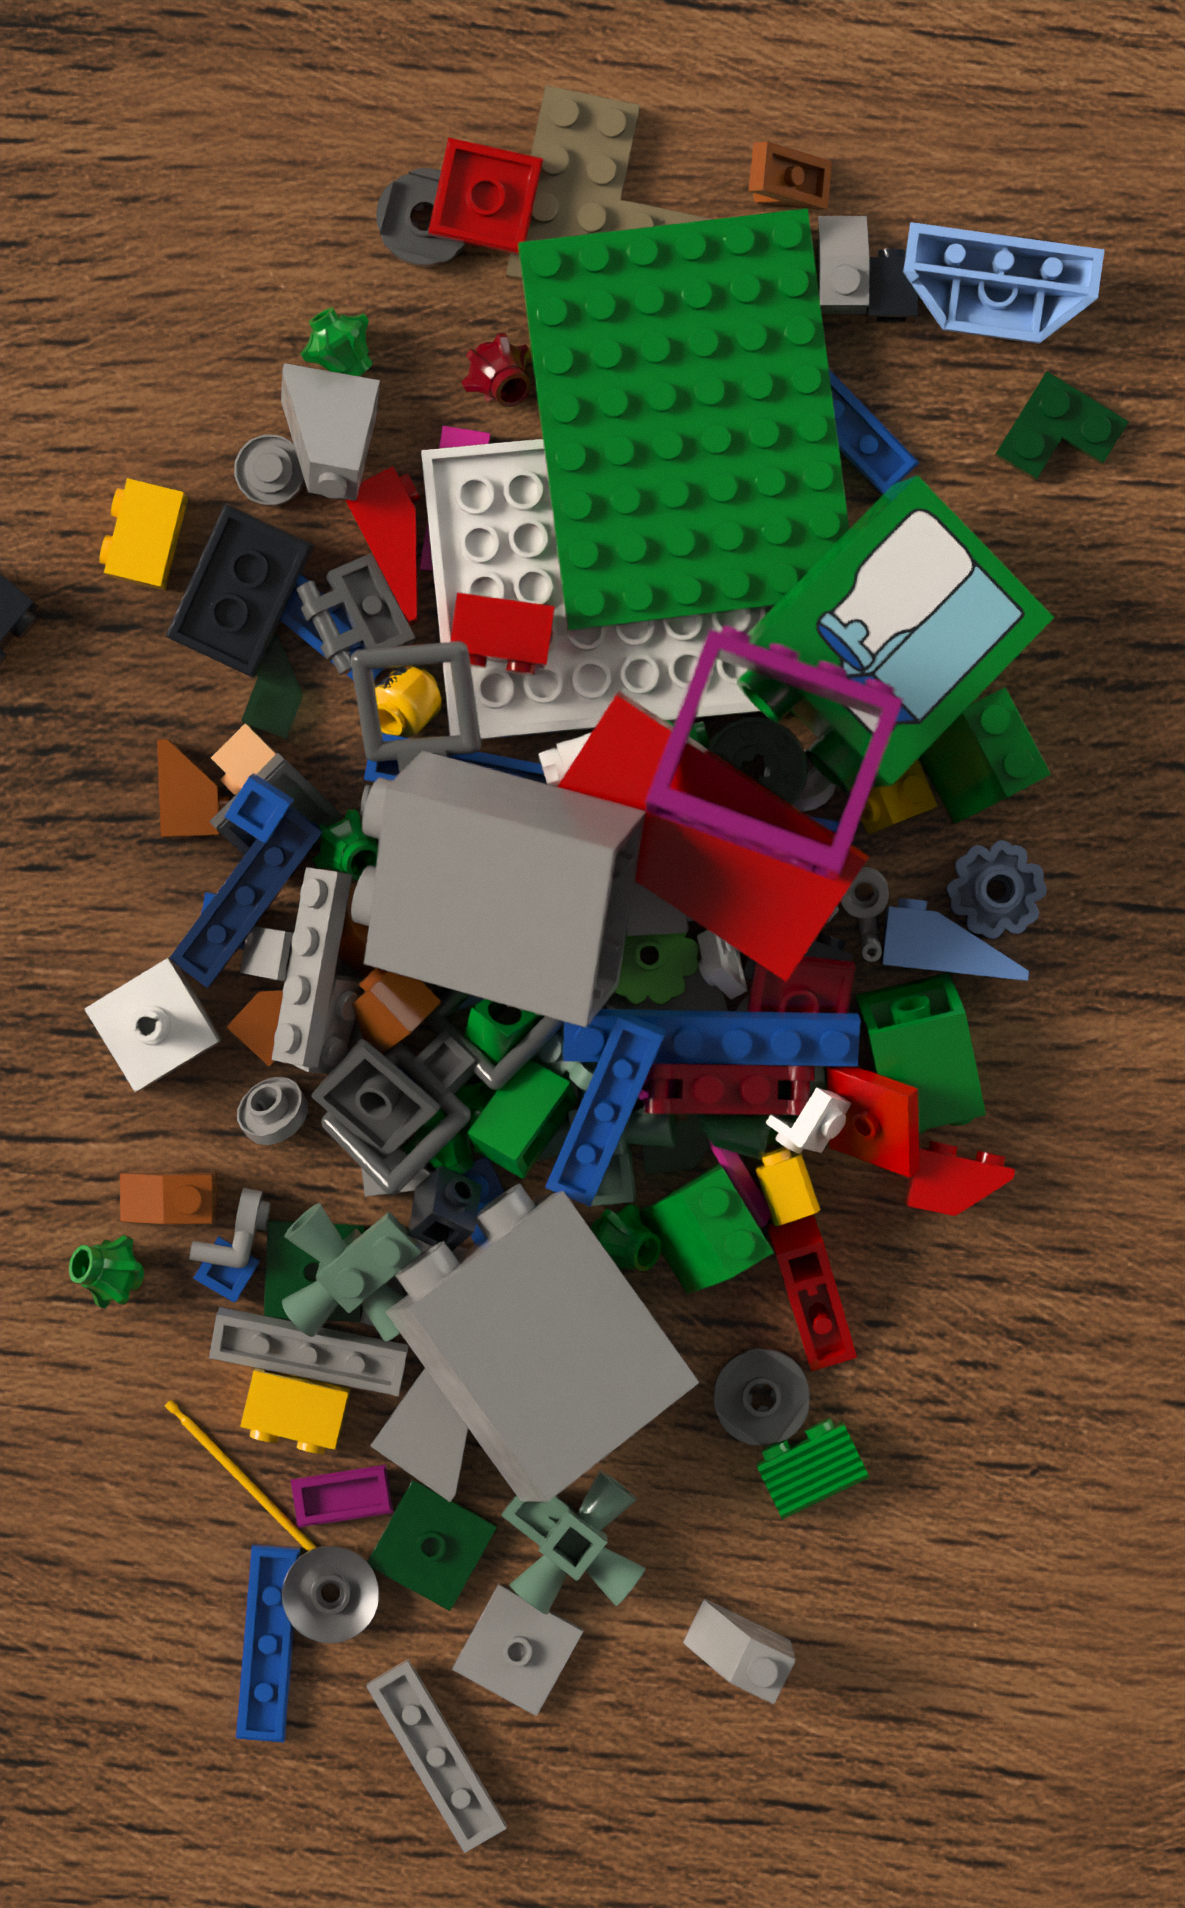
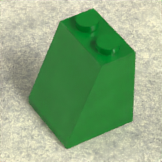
M1005 687L968 706L919 757L954 824L1051 775Z
M950 973L855 995L873 1072L918 1088L919 1135L923 1134L927 1129L943 1125H965L974 1118L986 1115L966 1012Z
M720 1163L715 1164L639 1210L640 1217L645 1226L651 1230V1233L659 1237L661 1253L687 1295L728 1280L774 1253Z

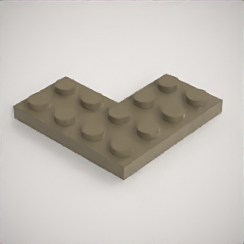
M545 85L531 156L543 158L526 241L712 219L621 200L640 105ZM510 254L506 278L522 281L519 256Z

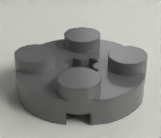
M418 168L409 171V174L401 176L396 181H392L385 188L379 199L376 220L384 246L398 260L414 267L432 268L438 265L449 264L467 244L429 236V227L427 231L419 230L418 222L411 219L413 212L420 213L423 211L424 205L434 207L441 171L432 168Z
M752 1347L730 1358L717 1375L714 1384L713 1403L720 1423L729 1434L746 1444H772L790 1438L802 1426L809 1411V1387L804 1373L791 1357L781 1351ZM765 1384L772 1387L770 1396L775 1400L773 1405L768 1407L762 1404L758 1409L753 1408L750 1405L753 1397L749 1390L754 1385L758 1388L763 1387Z

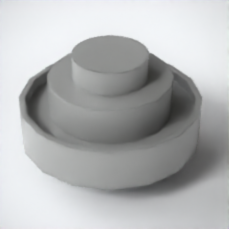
M264 434L249 440L240 449L235 460L234 476L239 489L250 501L261 506L277 507L290 502L300 493L305 482L294 444L279 435Z
M273 1077L265 1079L253 1086L243 1096L237 1109V1121L246 1136L253 1142L262 1145L280 1143L294 1135L303 1125L308 1114V1100L298 1084L289 1078Z

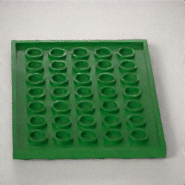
M808 208L518 242L567 632L775 606L849 530Z

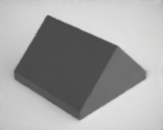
M359 1039L311 1095L315 1101L353 1134L363 1140L383 1160L429 1120L441 1107L379 1051L362 1039Z

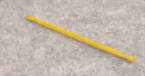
M171 1399L164 1405L181 1420L185 1428L307 1551L316 1548L189 1417L179 1410L178 1406Z

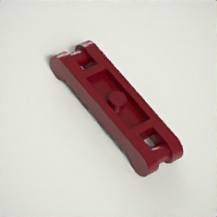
M652 1063L646 1077L648 1079V1098H643V1113L800 1115L810 1098V1081H815V1066ZM668 1079H678V1098H668ZM778 1080H790V1099H778Z

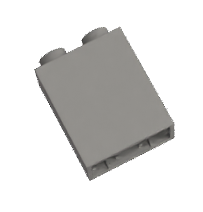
M421 751L393 781L381 777L378 778L373 784L365 803L362 818L363 833L379 838L380 842L377 866H367L362 872L354 892L351 908L353 922L369 926L364 964L587 1028L619 984L646 811Z
M517 1184L494 1198L478 1211L476 1224L485 1237L460 1256L455 1258L445 1242L442 1241L420 1254L396 1274V1277L408 1295L388 1309L386 1314L521 1502H548L696 1386L699 1381L564 1191L536 1197L532 1200L522 1185Z

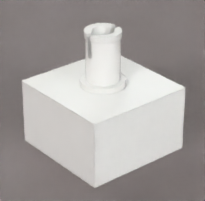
M169 958L85 1008L86 1013L135 1092L143 1090L223 1041V1038L183 972Z

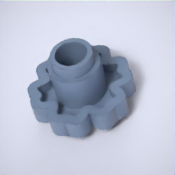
M1004 840L993 843L989 851L980 845L972 846L965 855L958 858L954 863V869L959 878L950 881L946 887L947 895L950 898V910L955 915L966 916V928L971 933L981 934L989 939L999 937L1004 929L1012 934H1020L1027 928L1028 924L1033 923L1039 917V910L1035 901L1042 899L1047 892L1045 882L1043 881V870L1037 864H1026L1027 852L1025 848L1011 845ZM993 880L1001 882L1004 886V894L999 899H992L987 894V886Z

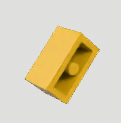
M127 478L125 488H117L112 502L111 516L117 517L113 536L106 535L104 537L100 551L99 563L105 564L104 573L111 578L166 591L189 497L181 491Z
M255 1368L240 1427L250 1429L249 1437L256 1440L278 1443L279 1437L298 1441L296 1448L315 1454H325L326 1448L335 1450L338 1445L351 1388L325 1381Z

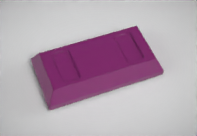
M386 1464L290 1480L298 1527L394 1512Z

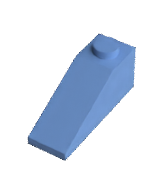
M898 898L897 907H886L881 947L882 954L880 957L881 965L1028 981L1029 971L939 912L927 911V901Z

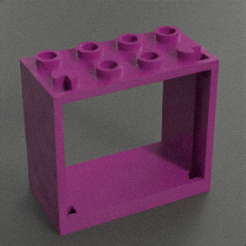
M723 626L721 632L710 629L647 797L646 812L835 881L844 862L903 699L893 696L895 688L880 681L866 679L865 685L846 679L847 671L836 665L819 661L817 667H813L797 661L799 653L787 647L771 643L769 650L750 644L751 636L738 629ZM718 659L879 718L832 847L670 789Z

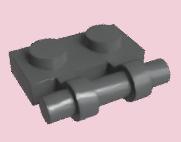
M372 553L329 571L326 578L333 590L321 596L314 581L304 583L297 588V592L304 604L301 610L307 622L314 623L323 641L320 648L326 660L333 661L341 676L352 672V655L350 651L354 648L361 646L364 650L409 646L415 640V636ZM339 608H342L352 627L351 630L340 634L330 614Z

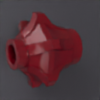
M497 333L493 342L482 343L475 350L470 349L466 354L468 360L471 361L469 373L461 381L466 392L483 393L487 403L498 401L504 407H513L522 403L531 391V381L527 373V362L531 356L528 346L524 344L516 347L509 343L505 333Z

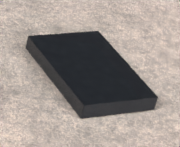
M224 504L165 637L252 678L256 677L315 545L236 507Z

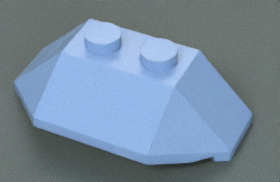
M911 222L903 273L943 331L1040 344L1097 300L1104 249Z

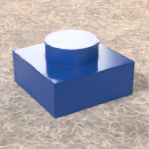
M252 773L224 817L263 843H266L270 840L294 799L255 773Z
M218 1236L214 1244L232 1247L233 1243L222 1236ZM250 1254L249 1262L243 1268L203 1262L193 1279L236 1303L261 1260Z

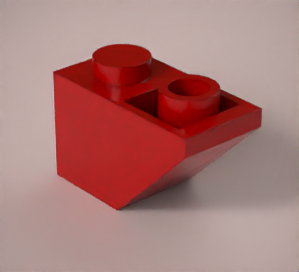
M930 1140L928 1149L919 1147V1171L909 1179L904 1203L909 1207L957 1216L1014 1178L1015 1169L1004 1166L1005 1156L977 1151L976 1158L971 1159L957 1156L958 1146Z

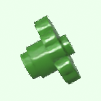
M627 930L619 984L614 992L619 996L626 997L629 1002L635 1005L644 1002L648 996L658 1005H665L672 998L681 996L685 991L683 977H690L698 970V944L690 938H685L686 933L628 936ZM646 947H653L659 953V959L653 965H646L640 960V953Z

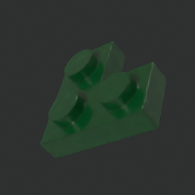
M1046 371L994 456L1034 481L1040 475L1060 441L1065 442L1102 465L1129 421Z

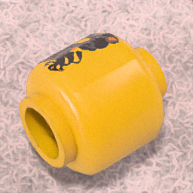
M412 666L396 667L375 687L381 731L386 734L405 738L413 737L441 709L442 698L435 678L425 670Z

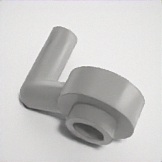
M863 867L841 899V903L850 915L858 918L862 955L865 960L874 962L882 954L877 915L886 907L889 891L887 881L879 871L870 867ZM868 883L873 887V892L867 897H861L855 892L857 885Z
M243 1188L237 1211L232 1247L193 1241L189 1259L233 1268L245 1267L249 1262L252 1243L257 1230L266 1231L271 1202L262 1201L263 1191Z

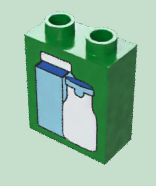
M917 475L893 484L747 634L751 636L750 644L769 650L771 643L787 647L799 653L797 661L817 667L818 662L823 661L841 667L847 671L845 678L865 685L866 679H873L895 688L893 696L901 698L903 701L871 788L892 786L1054 617ZM746 670L737 679L736 682L740 690L767 717L775 722H780L791 710L818 737L805 750V754L814 767L828 781L844 792H848L854 786L878 722V717Z

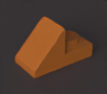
M768 141L753 143L749 192L754 193L753 200L759 204L818 210L828 209L832 161Z

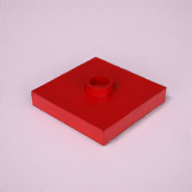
M448 137L428 235L519 256L518 242H526L543 158Z
M828 1066L827 1091L837 1093L852 1103L845 1114L846 1122L837 1136L829 1140V1148L911 1178L919 1171L918 1088L855 1066Z

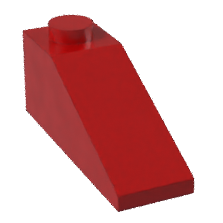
M394 466L361 482L356 501L345 500L409 625L412 626L419 622L418 513L413 503L421 498L409 474L406 473L399 477Z
M814 1214L779 1226H775L774 1223L766 1225L811 1372L857 1358L824 1241Z

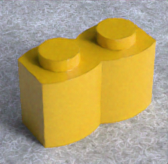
M783 1146L760 1155L762 1163L756 1165L754 1169L775 1226L804 1218L821 1210L802 1154L791 1153L790 1149Z

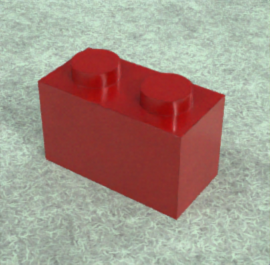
M457 592L450 642L460 641L467 645L471 667L486 668L488 660L506 663L505 671L535 675L536 667L545 669L547 665L555 606Z

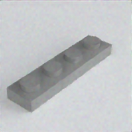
M306 867L300 891V903L295 931L292 937L287 976L283 987L279 1021L274 1037L272 1060L318 1069L352 879L350 874Z
M219 1307L216 1314L209 1358L399 1396L409 1345L392 1341L384 1342L382 1339L322 1327L314 1337H310L300 1331L292 1321Z
M409 1658L366 1684L368 1691L463 1852H468L505 1830L507 1824Z

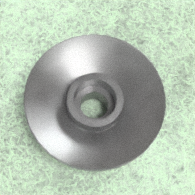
M323 1546L306 1552L292 1564L283 1583L282 1602L288 1620L302 1635L321 1643H339L357 1636L370 1624L378 1607L379 1586L373 1569L359 1554L344 1547ZM329 1583L337 1585L340 1589L339 1596L333 1600L324 1598L321 1593L323 1586Z

